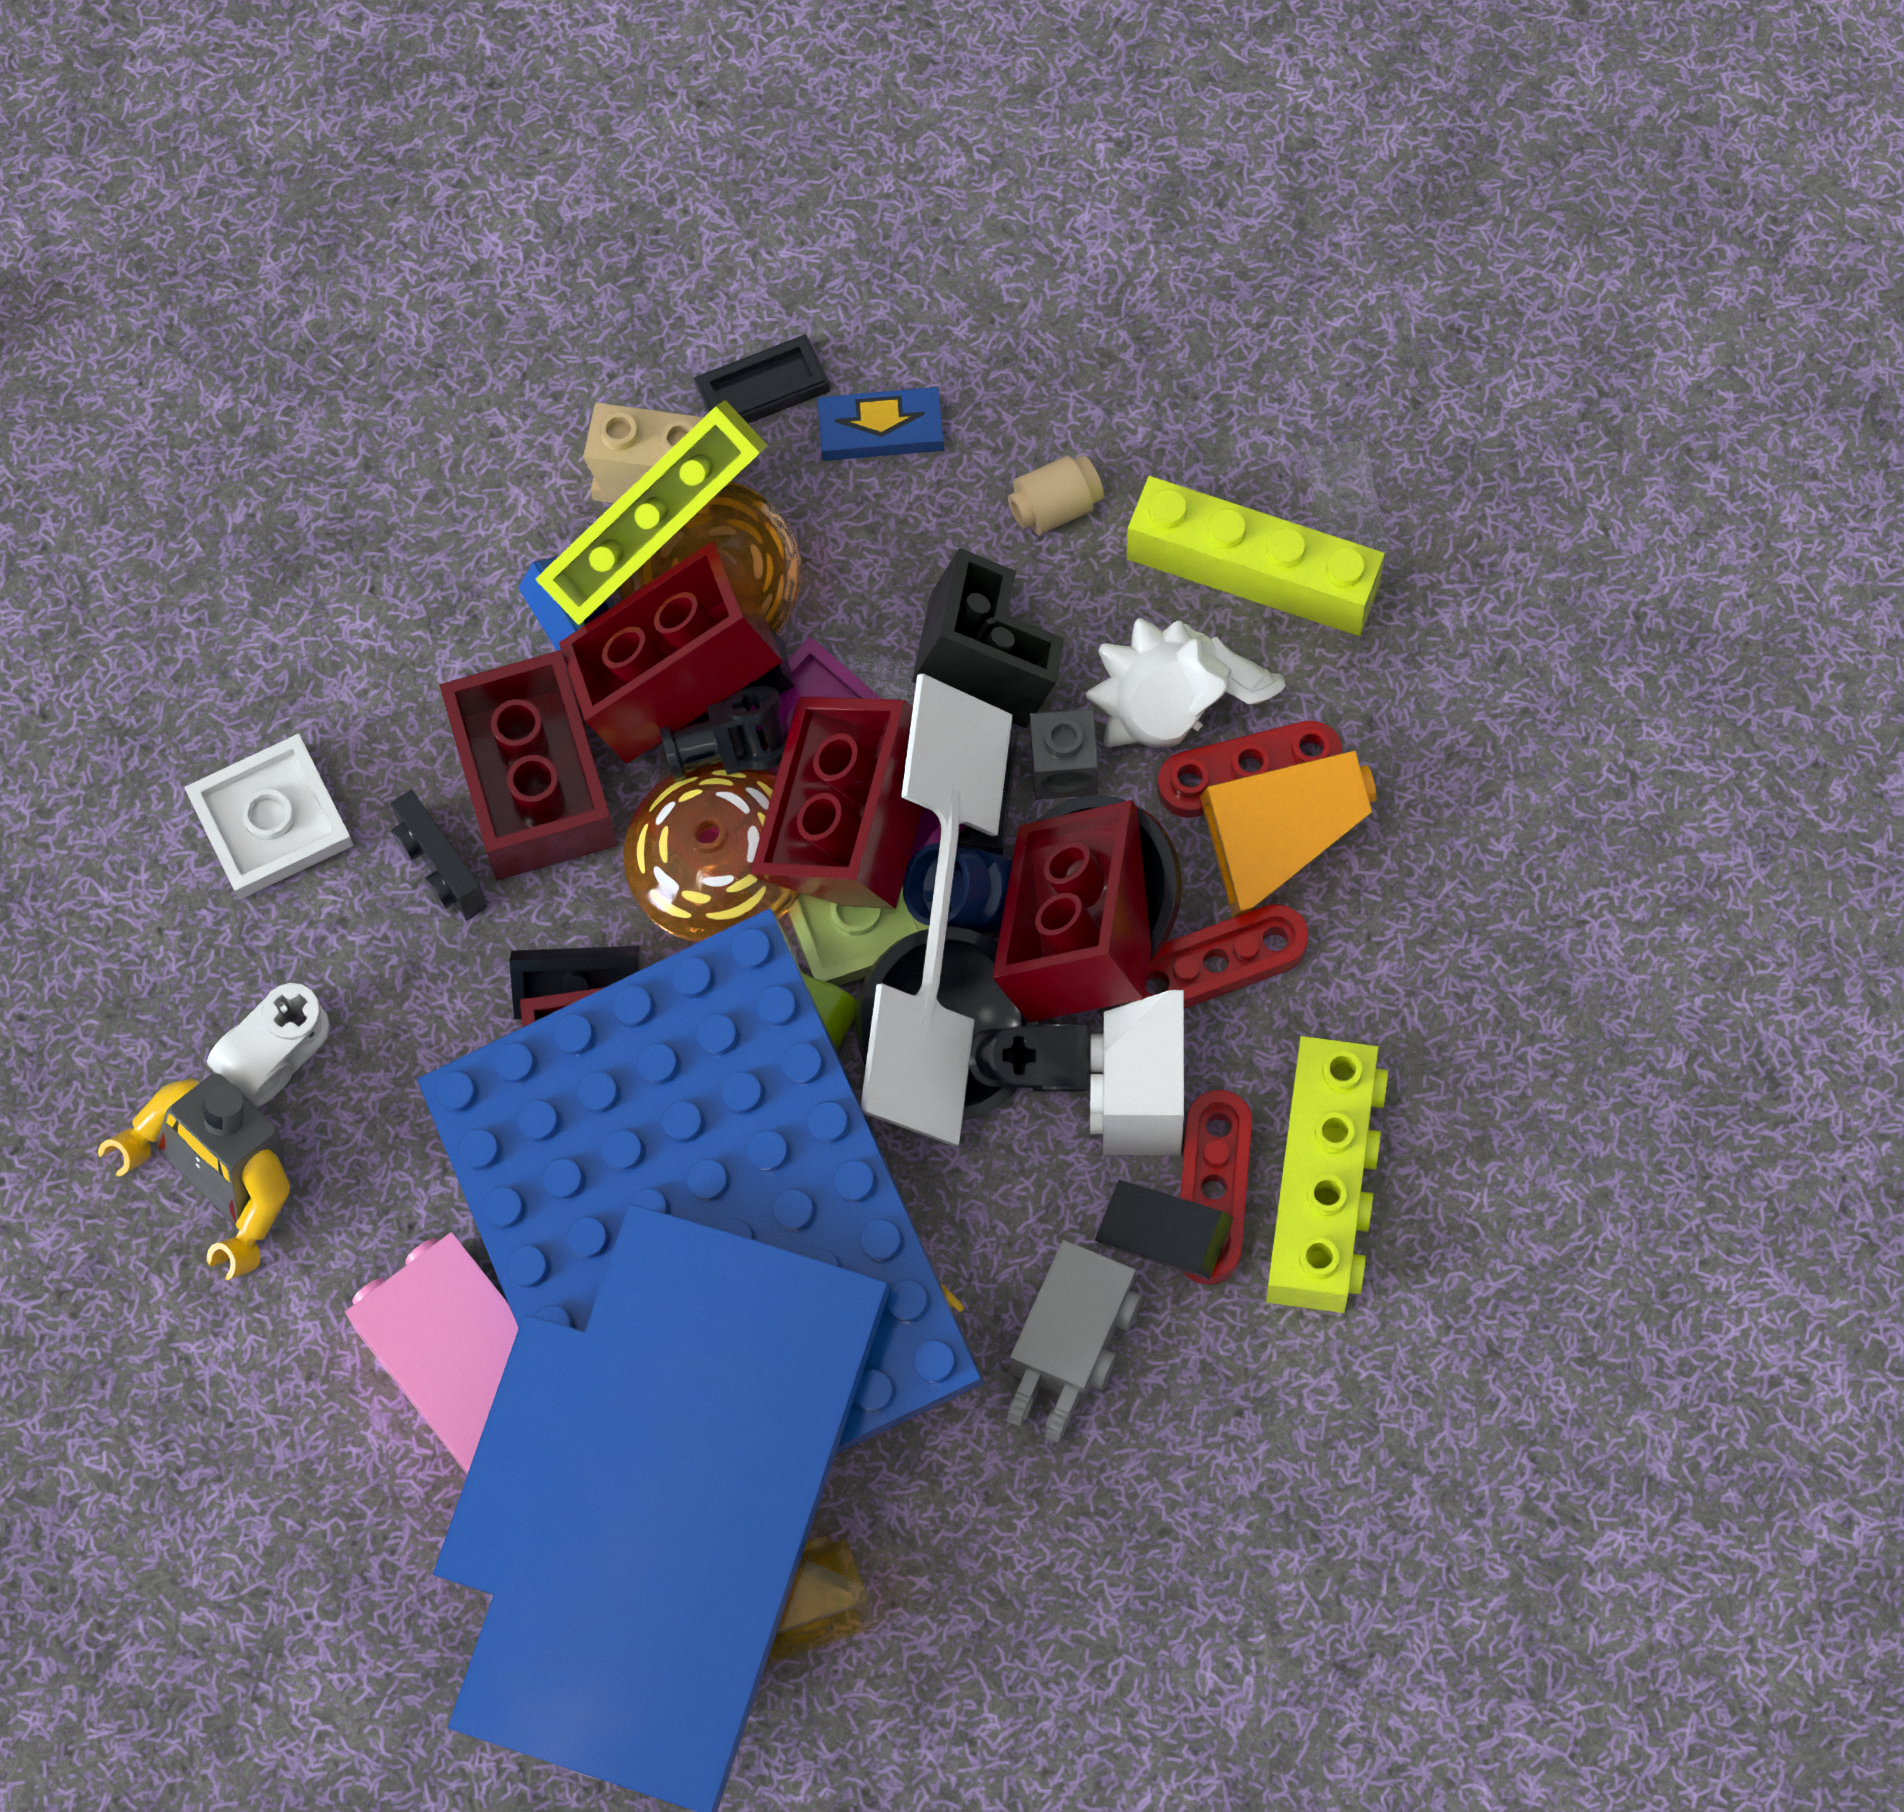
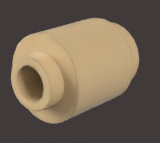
M1066 455L1014 479L1013 488L1015 493L1008 495V503L1018 525L1022 529L1031 526L1037 535H1042L1092 512L1093 504L1104 499V490L1099 475L1087 456L1081 455L1072 459Z

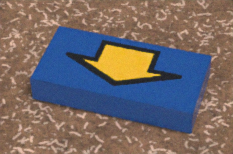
M938 387L817 397L823 461L944 451Z

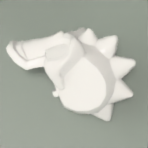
M1138 618L1134 623L1131 647L1108 643L1100 646L1098 652L1110 678L1088 690L1086 698L1107 716L1103 742L1105 746L1115 747L1139 743L1151 748L1172 747L1181 743L1191 728L1199 731L1203 726L1198 721L1199 718L1225 692L1247 704H1258L1279 694L1286 685L1281 674L1270 673L1267 669H1263L1252 661L1240 657L1226 647L1218 637L1210 639L1207 635L1194 631L1190 625L1183 624L1181 621L1174 622L1162 632L1153 624Z

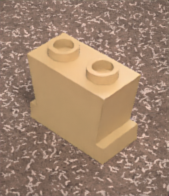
M595 402L583 455L594 476L591 487L592 499L615 503L704 417ZM708 503L696 515L709 513L713 516L715 503Z

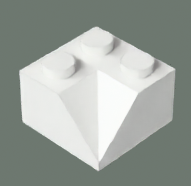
M1169 990L1105 1011L1103 1034H1091V1073L1103 1074H1091L1090 1134H1103V1155H1181L1184 1121V990Z

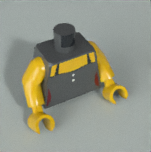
M219 1073L209 1075L202 1082L195 1079L171 1082L163 1086L132 1120L134 1128L126 1129L105 1140L98 1149V1155L102 1158L118 1148L124 1156V1165L116 1172V1175L122 1176L147 1162L151 1155L149 1141L156 1142V1149L239 1229L235 1237L211 1245L207 1253L208 1264L212 1267L224 1263L230 1258L231 1266L226 1275V1280L254 1271L259 1266L261 1257L256 1240L265 1239L290 1193V1182L286 1175L280 1133L275 1125L243 1096L238 1087L231 1084Z

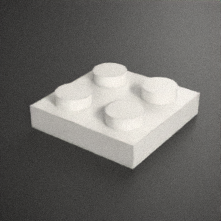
M299 733L184 787L239 900L354 846Z

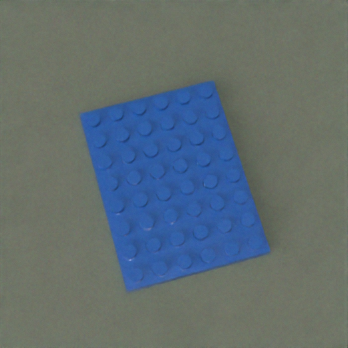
M771 908L417 1078L518 1328L523 1314H527L585 1332L627 1207L631 1203L885 1281L891 1285L836 1454L985 1384L867 1117L861 1109L859 1099L779 920Z

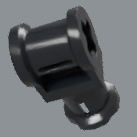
M770 686L745 688L736 692L725 701L706 706L710 720L674 731L669 726L659 728L676 783L685 780L686 773L721 762L724 764L727 775L746 769L765 770L778 766L781 763L789 734L784 732L778 710L781 707L779 693ZM752 706L757 707L756 710L751 711ZM761 725L763 729L758 731L756 726ZM768 745V749L763 750L762 746Z

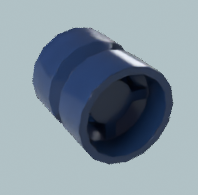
M940 843L929 844L915 853L908 863L903 881V898L908 911L918 922L928 926L930 925ZM957 846L947 926L965 928L981 934L997 933L1001 930L1012 861L1007 856L992 851Z

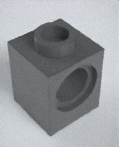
M1093 709L1030 713V740L1035 800L1098 795V759Z

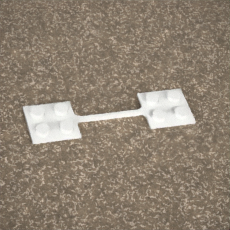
M919 674L917 675L901 797L932 810L939 818L941 824V840L921 988L914 996L885 984L876 985L861 1109L866 1115L943 1143L957 1146L960 1140L974 1019L944 1008L936 997L940 983L959 824H965L990 836L998 835L1012 714L932 677Z

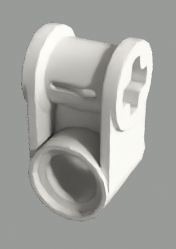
M296 983L279 985L239 1025L228 1031L217 1042L208 1056L207 1065L215 1073L221 1074L231 1084L238 1087L243 1096L256 1108L262 1107L286 1086L292 1075L323 1045L328 1038L330 1030L328 1015L320 1006L317 997L311 989ZM283 1002L284 1005L279 1008V1003ZM293 1012L297 1016H306L307 1018L299 1027L293 1022H286V1018Z

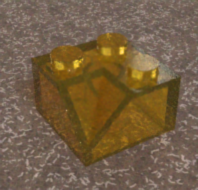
M829 1536L807 1541L766 1666L875 1628L869 1598L846 1538L833 1543Z

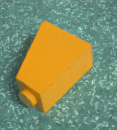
M1356 751L1209 786L1202 793L1200 799L1232 918L1250 912L1361 823L1372 812L1370 803L1376 802L1377 799L1374 779L1368 765L1359 766Z

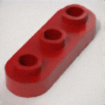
M1302 721L1174 754L1162 765L1158 775V797L1162 805L1169 812L1185 818L1202 816L1204 811L1200 796L1207 787L1342 754V744L1337 733L1328 725L1318 721ZM1305 743H1314L1321 748L1322 753L1310 757L1303 754L1300 747ZM1253 758L1262 767L1255 772H1247L1240 767L1239 763L1243 759ZM1191 773L1198 776L1201 783L1195 787H1185L1178 779L1183 774Z
M1272 904L1164 943L1160 951L1149 962L1147 981L1152 978H1160L1168 985L1166 991L1184 990V1009L1276 976L1293 969L1304 958L1308 944L1306 922L1294 909L1285 905ZM1270 935H1279L1286 940L1287 945L1282 950L1273 951L1268 949L1263 941ZM1218 956L1223 958L1228 966L1224 971L1215 973L1209 971L1205 967L1204 962L1210 957ZM1145 989L1144 998L1156 995Z
M1212 1090L1200 1095L1190 1106L1186 1122L1180 1198L1221 1210L1233 1217L1221 1249V1255L1217 1259L1210 1280L1182 1271L1190 1280L1205 1285L1218 1284L1230 1278L1239 1266L1242 1252L1252 1115L1248 1105L1241 1097L1226 1090ZM1213 1120H1223L1229 1124L1231 1131L1224 1137H1215L1208 1132L1206 1127ZM1216 1181L1224 1186L1226 1193L1219 1199H1209L1202 1193V1186L1207 1182Z

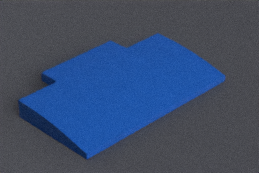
M629 1203L585 1332L523 1314L432 1575L493 1595L449 1721L448 1729L696 1812L718 1811L891 1289L889 1283L769 1244Z

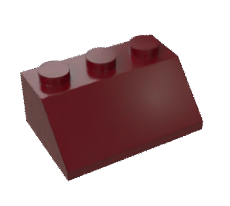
M799 696L750 874L756 879L842 906L896 909L923 806L901 797L913 706L910 703L901 699Z

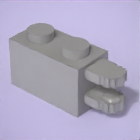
M1062 1240L1010 1356L1011 1374L1022 1378L1010 1405L1006 1419L1007 1422L1020 1427L1028 1419L1035 1403L1034 1399L1041 1386L1060 1394L1055 1408L1051 1410L1047 1419L1044 1437L1057 1443L1061 1441L1078 1402L1081 1404L1085 1403L1091 1387L1102 1391L1109 1379L1117 1354L1109 1351L1108 1348L1117 1328L1128 1332L1137 1315L1143 1295L1134 1291L1136 1269Z

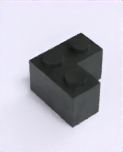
M959 548L930 594L911 682L916 683L917 675L925 674L1012 714V723L1026 728L1030 723V713L1038 711L1057 682L1065 638L1009 616L1008 610L1016 571Z

